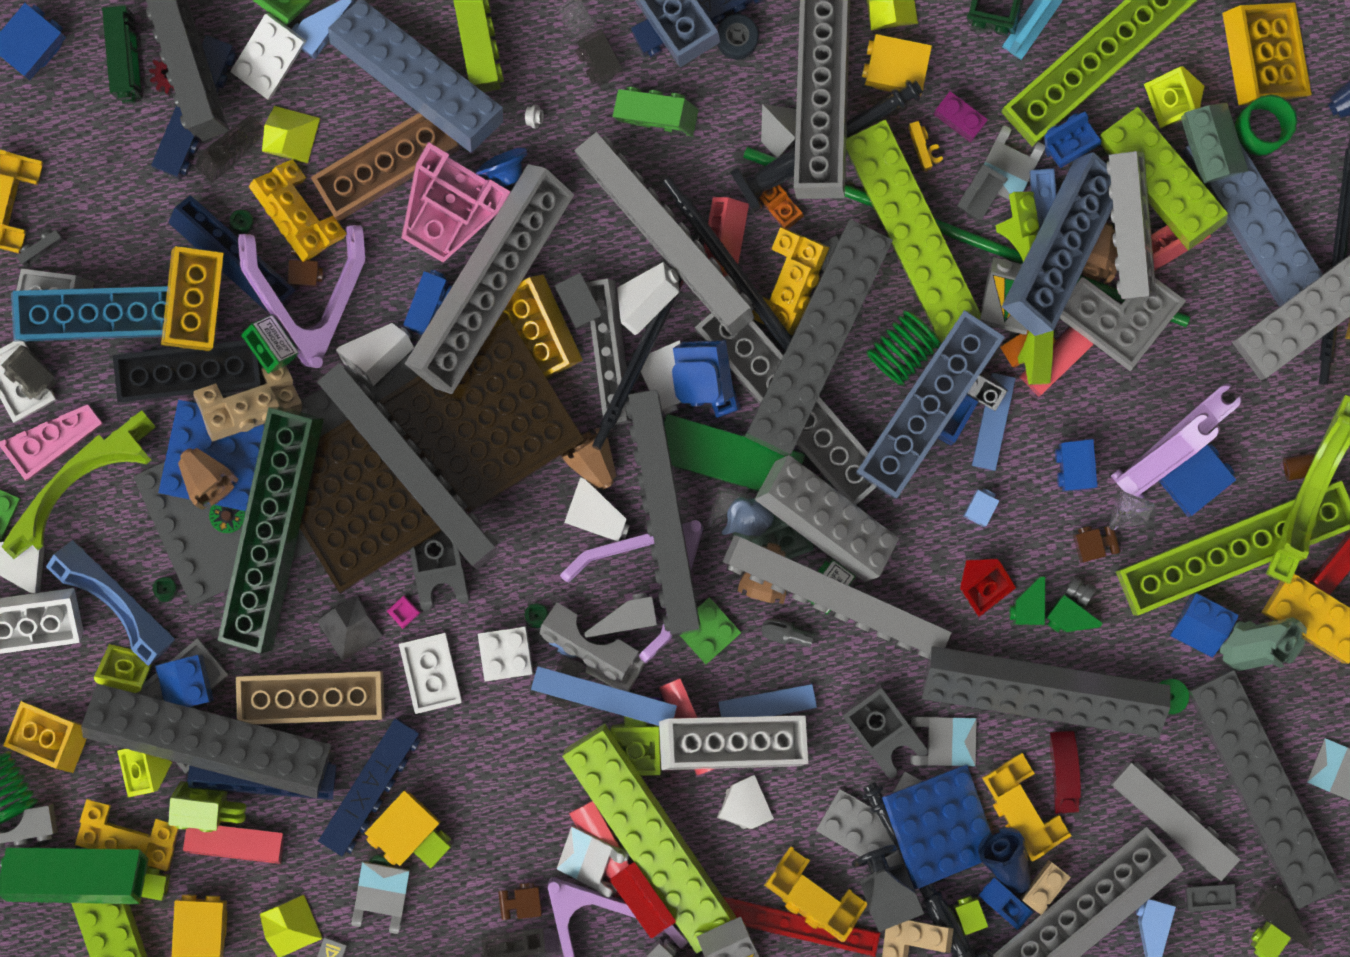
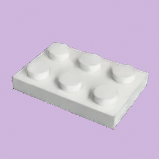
M267 13L230 72L266 99H271L307 41L273 15Z
M13 341L0 349V399L13 423L21 421L57 400L25 341Z
M446 633L399 644L415 714L462 703Z

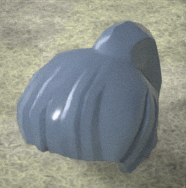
M739 497L733 501L728 509V521L726 527L722 530V534L727 535L737 532L748 536H760L771 527L774 514L754 500L755 498L746 499Z

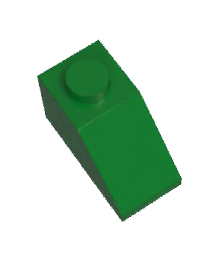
M1037 577L1014 600V605L1009 606V619L1013 620V624L1045 625V577Z
M1065 595L1059 597L1045 616V619L1049 621L1047 626L1057 633L1060 630L1072 632L1099 628L1103 624Z

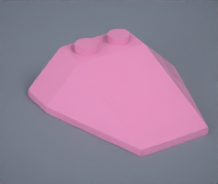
M428 142L416 162L401 238L437 260L444 262L498 214L510 191L492 180L483 179L448 157L449 154Z

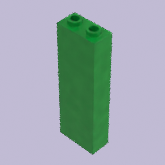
M669 414L664 419L672 467L759 492L775 461L785 457L741 435ZM792 451L790 456L802 464L805 454Z
M6 848L5 855L1 859L0 897L6 902L140 904L149 858L140 849Z

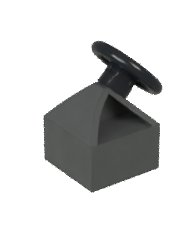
M896 845L881 847L852 861L853 867L857 868L868 865L871 875L861 880L860 884L879 932L924 914L905 864L889 867L885 857L897 851Z

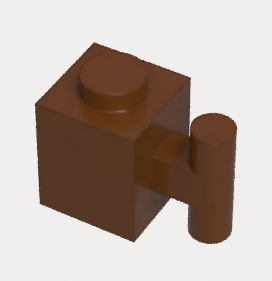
M291 246V254L297 255ZM301 259L300 261L289 260L288 283L295 287L319 288V282L324 281V268H320V263L310 261L311 259L304 262Z
M1114 525L1104 527L1106 537L1102 538L1099 529L1092 530V526L1077 529L1079 534L1073 535L1080 563L1106 557L1104 549L1106 546L1110 547L1112 555L1121 553Z
M534 882L520 883V888H515L514 899H509L508 890L498 891L501 920L511 919V909L517 910V919L541 917L543 913L540 886H534Z

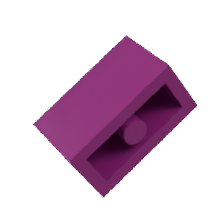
M949 91L933 114L970 143L988 120L951 91Z

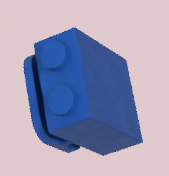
M24 3L0 31V57L30 81L39 69L45 67L59 51L66 37L61 33L63 28L53 19L48 22L43 18L45 13L36 5L30 7Z
M431 270L430 273L423 272L403 324L408 330L421 335L425 332L452 288L444 274L435 270Z
M726 340L681 342L673 348L675 365L672 368L674 390L677 399L681 403H690V406L712 403V406H720L726 404V401L734 396Z
M1212 444L1204 446L1195 455L1159 480V483L1187 517L1194 515L1236 481L1233 476L1235 474L1234 470L1229 464L1221 462L1218 458L1220 454Z

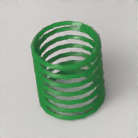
M1271 94L1254 100L1240 113L1235 122V130L1244 150L1250 154L1262 156L1271 154L1290 140L1296 131L1298 122L1296 111L1291 103L1281 96ZM1252 110H1267L1277 117L1281 126V134L1278 141H1263L1254 134L1249 121Z
M907 310L903 311V316H898V320L920 339L928 350L922 347L896 322H892L893 328L916 347L922 356L914 352L891 329H886V333L908 352L915 362L906 357L886 336L880 335V340L899 356L910 369L899 363L879 342H874L876 349L896 365L903 375L898 373L872 348L866 350V354L871 361L900 386H904L905 381H909L908 374L914 375L915 368L922 367L921 361H928L927 355L934 354L933 348L939 349L941 346V341L922 320ZM916 323H918L926 331V333Z
M11 751L0 754V767L5 766L0 769V777L7 775L0 780V787L11 783L0 791V797L15 790L17 791L1 800L0 807L19 798L21 799L0 812V824L19 815L25 809L31 808L39 800L38 798L29 799L34 791H25L30 783H21L25 775H17L21 767H12L17 759H8L12 755Z

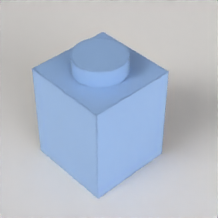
M984 488L982 492L979 490L975 491L963 517L986 527L999 503V500L995 499L996 494Z

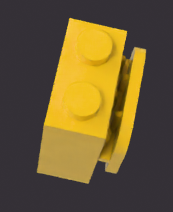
M876 34L874 41L869 40L866 54L871 56L869 64L865 63L862 77L866 78L865 85L892 92L893 88L898 89V91L904 88L906 80L911 82L916 80L923 91L932 45Z
M406 789L365 832L368 836L366 840L375 849L380 847L386 853L384 855L385 859L392 865L397 863L401 866L441 821Z
M183 894L182 898L175 900L172 957H224L227 930V900H220V896L208 895L206 899H196V895Z

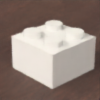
M527 627L478 634L485 681L534 674Z

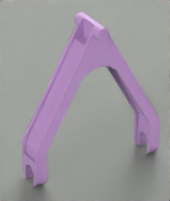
M361 225L346 227L348 258L321 320L313 327L302 329L294 323L259 270L255 236L240 234L238 237L241 271L269 314H273L286 335L295 345L299 352L297 356L303 366L320 368L322 366L323 357L364 265L365 247Z
M1226 383L1220 386L1128 469L1122 472L1119 468L1111 475L1112 479L1135 504H1138L1145 497L1142 494L1145 490L1195 455L1218 435L1220 427L1213 428L1242 402L1241 395L1232 403L1223 400L1222 394L1232 386L1231 384Z
M698 520L682 524L690 570L692 569L704 529ZM644 534L586 550L561 573L560 577L569 583L591 561L654 544V538ZM664 624L661 634L640 653L639 657L644 663H647L672 638L670 631H665Z
M557 877L549 879L548 891L564 957H575L568 923L572 914L580 907L594 904L636 918L622 899L613 896L609 898L604 897L597 891L558 879ZM675 924L664 930L680 948H683L688 943L686 937Z

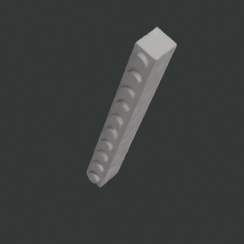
M735 535L723 560L724 563L729 565L728 570L741 575L744 571L751 575L749 579L762 585L764 581L771 583L770 589L782 594L785 593V590L793 593V599L804 604L806 600L815 603L813 608L824 613L829 609L835 612V618L844 622H848L851 619L857 622L855 627L868 632L870 628L878 631L876 636L890 641V638L898 640V646L909 651L911 647L919 650L918 655L929 659L931 647L945 648L952 633Z

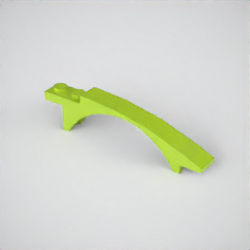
M1013 192L1009 194L1012 218L995 226L996 232L1006 237L1015 246L1024 262L1040 228L1034 193ZM1028 331L1024 346L1018 355V363H1025L1028 385L1050 383L1054 331L1036 336Z
M1347 395L1343 397L1303 480L1266 572V575L1287 584L1291 583L1299 561L1307 559L1310 538L1320 505L1340 461L1350 446V397Z
M141 410L119 429L113 431L105 440L99 434L71 458L38 493L12 528L1 547L13 559L17 558L32 545L37 550L41 549L44 543L46 523L54 505L69 486L88 472L101 466L118 462L149 463L151 461L150 457L138 444L140 439L155 428V425Z

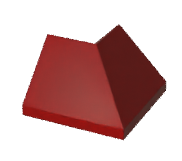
M998 559L966 560L960 590L977 616L980 617L1016 589V586Z

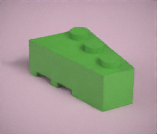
M627 87V90L618 89L613 117L619 122L650 128V126L665 128L664 131L667 132L679 130L686 133L687 136L693 137L699 109L687 101L685 96L681 94L671 93V96H664L662 92L656 90H649V93H643L638 88Z

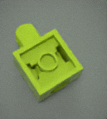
M624 716V724H613L611 733L640 775H660L662 769L659 726Z
M180 781L170 797L168 825L175 826L178 829L196 828L202 832L217 831L221 821L232 823L244 822L246 818V804L227 801V791L188 788L187 781Z

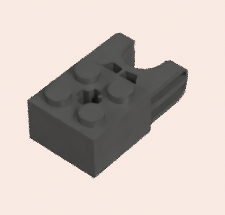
M443 531L435 534L415 548L410 549L419 601L424 612L430 611L434 606L433 592L442 583H446L454 589L458 602L461 604L469 603L470 596L462 554ZM434 543L441 547V552H439L438 556L435 553H430V548H433Z
M880 684L841 712L849 726L890 779L897 776L896 767L891 760V755L895 748L908 746L918 756L922 757L928 753L925 744ZM873 714L881 715L879 723L875 721L869 722Z

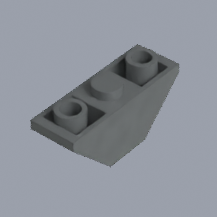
M983 370L967 395L996 411L1008 390Z

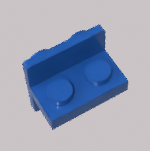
M1086 111L1081 114L1076 113L1072 115L1066 123L1060 126H1053L1045 134V153L1048 157L1050 155L1053 157L1059 168L1101 145L1100 138L1088 122Z

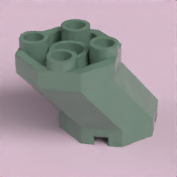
M1293 617L1258 625L1251 621L1245 623L1239 621L1234 626L1228 640L1222 644L1220 653L1223 654V661L1236 671L1271 664L1282 668L1284 667L1282 663L1287 662L1290 664L1294 662L1303 649L1305 640L1302 638V632L1306 634L1307 628Z

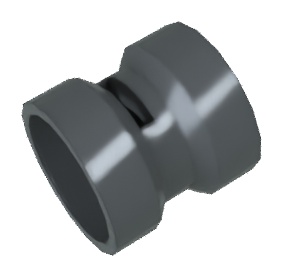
M1074 575L1063 595L1069 599L1077 598V604L1085 607L1094 594L1096 586L1091 583L1084 585L1082 578Z

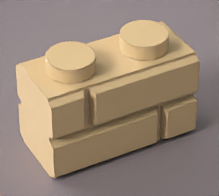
M1048 860L1031 882V886L1019 898L1042 915L1047 909V904H1051L1071 877Z

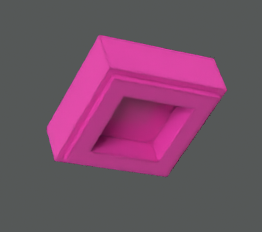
M405 595L387 610L388 614L402 629L421 613Z

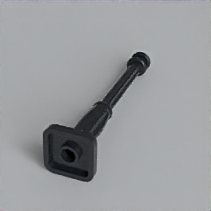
M906 80L904 88L899 91L893 88L892 95L847 121V138L899 107L906 109V103L913 98L915 101H919L920 94L923 91L916 80L914 82ZM795 150L775 159L753 176L749 175L744 178L739 168L730 171L755 215L763 210L757 199L763 195V192L794 177Z
M873 782L863 788L865 793L862 795V798L869 799L872 804L870 812L877 813L904 861L882 799L881 791L884 787ZM932 883L919 888L924 897L922 903L925 904L933 924L954 928L951 945L953 957H994L986 946L976 950L973 946H970L958 919L943 898L941 891H936Z

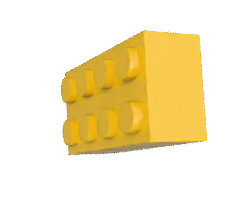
M177 246L172 249L161 345L204 351L213 349L224 253Z
M1296 574L1293 575L1290 584L1280 581L1261 613L1273 621L1291 617L1299 620L1307 628L1306 634L1302 632L1304 640L1341 663L1349 664L1350 608Z

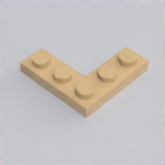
M908 920L885 930L882 957H908L909 945L951 953L954 928L915 920Z

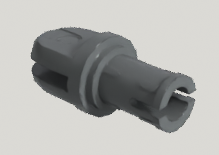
M769 618L762 624V634L769 640L783 645L792 642L808 648L811 647L814 633L796 629L792 622Z

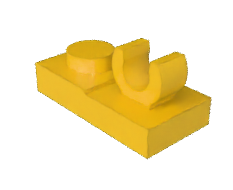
M919 121L910 123L908 129L922 171L931 170L932 163L938 164L943 160L942 156L934 158L931 154L932 151L939 149V145H932L927 150L925 140L928 139V134L925 126H920Z

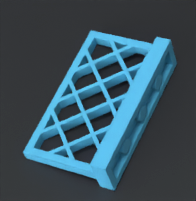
M1034 0L1019 21L1015 35L1010 34L1002 47L1022 60L1063 0Z

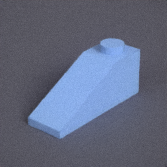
M340 0L303 19L300 24H295L292 30L307 41L302 51L316 59L330 40L328 28L356 3V0Z
M1150 898L1136 910V915L1139 916L1138 923L1145 957L1163 956L1176 908L1174 905Z

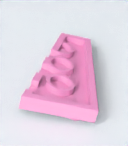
M87 404L28 431L16 434L14 437L0 441V447L24 480L28 481L104 423L92 407Z

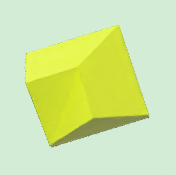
M866 0L871 30L918 24L914 0Z
M1183 66L1144 84L1160 128L1182 121L1181 116L1185 112L1200 108L1204 85Z
M274 106L264 126L262 152L308 164L320 118Z
M109 644L96 671L94 680L101 685L137 693L141 691L152 664L148 666L129 648Z
M129 749L117 751L128 797L158 791L172 764L170 760Z
M305 895L260 913L265 939L277 957L285 956L323 939Z

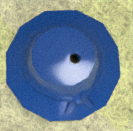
M516 148L494 156L483 163L477 169L476 174L488 176L489 179L502 187L515 183L522 175V160L527 155V149Z

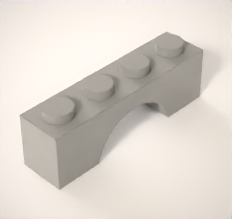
M556 603L542 623L539 634L547 642L555 643L562 647L567 654L579 657L587 666L604 672L607 678L621 683L636 661L639 651L619 639L607 645H596L588 642L580 635L577 629V614Z
M54 805L25 809L23 818L16 828L8 832L0 831V848L5 847L4 843L12 841L14 846L28 843V838L37 837V841L52 839L51 834L58 833Z

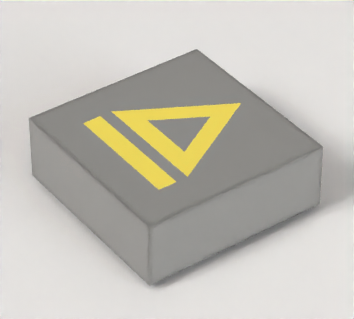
M324 937L317 957H343L347 944Z

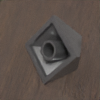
M358 596L337 606L317 621L342 661L383 636Z

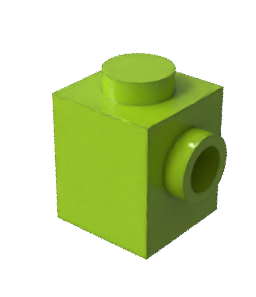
M435 829L413 853L431 869L453 846L449 843L451 838L444 831L440 830L438 832Z
M147 867L141 897L161 901L166 899L170 875L159 873L160 869Z
M971 895L962 897L957 900L958 904L953 905L965 935L988 927L976 897L971 898Z
M1266 922L1262 929L1259 927L1255 930L1251 937L1253 942L1250 945L1256 949L1253 953L1258 957H1278L1291 937L1273 924Z

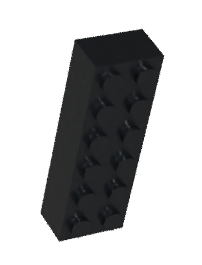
M245 340L215 343L210 351L180 347L113 355L117 403L122 405L194 397L195 390L217 384L221 394L247 391L264 385V378L261 374L262 365Z

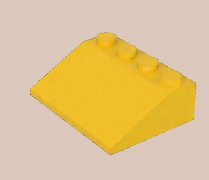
M1296 3L1240 5L1222 13L1238 106L1250 105L1259 97L1271 94L1281 96L1284 99L1312 95Z
M544 275L533 276L523 280L492 330L510 320L544 376L549 378L583 361Z

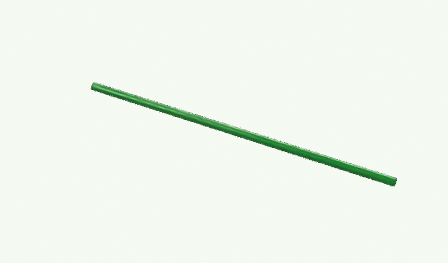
M750 147L746 148L743 158L763 166H767L777 159ZM845 184V197L873 207L866 192ZM935 219L941 234L1013 262L1023 264V259L1017 250ZM1080 275L1077 281L1078 283L1084 277L1113 300L1120 303L1126 300L1121 299V295H1119L1115 287ZM1177 312L1170 322L1186 328L1190 316Z

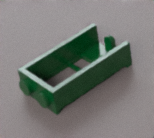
M972 0L966 18L971 28L979 31H985V28L994 30V33L1002 36H1008V33L1015 35L1024 0H1014L1009 18L979 12L978 8L981 0Z
M126 5L102 8L109 90L118 101H122V104H135L137 99H143L140 94L142 89L137 35L133 31L136 30V27L132 23V21H135V15Z

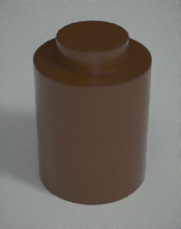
M1308 453L1283 458L1286 480L1304 479L1314 459V454Z

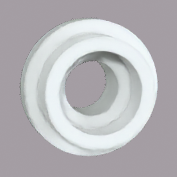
M539 105L527 107L525 112L526 125L538 128L544 120L543 110H540Z

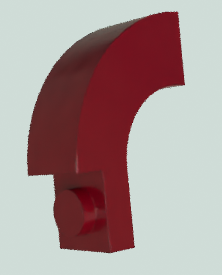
M1074 731L1050 732L1055 814L1079 812L1081 782Z

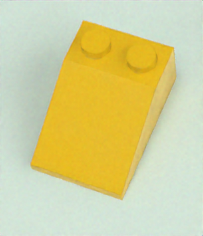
M21 701L3 746L55 769L74 773L87 739L83 738L82 724Z

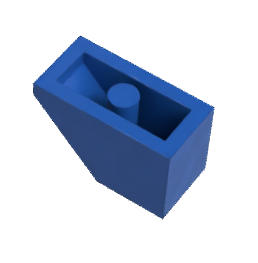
M993 878L978 895L1017 930L1033 913L996 878Z

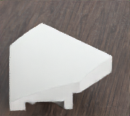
M755 775L731 785L726 790L722 809L719 810L717 818L734 823L743 829H753L774 819Z

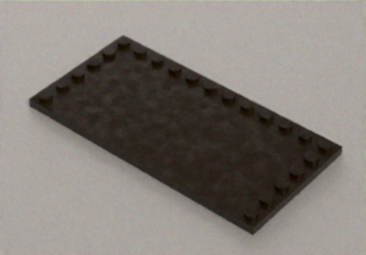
M510 320L491 330L453 394L435 389L420 376H417L379 400L381 405L392 415L388 419L391 422L395 420L407 433L404 438L406 440L410 438L421 449L420 457H426L437 468L436 476L441 475L453 487L450 490L452 495L457 494L468 505L465 509L468 513L479 508L585 441ZM349 419L319 438L300 529L339 593H342L442 530Z

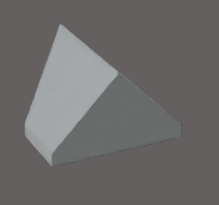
M762 104L761 142L776 158H779L795 142L796 109Z

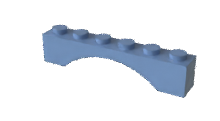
M73 540L52 556L46 568L63 584L88 591L108 605L125 627L130 640L131 650L148 666L151 665L168 650L175 640L170 633Z

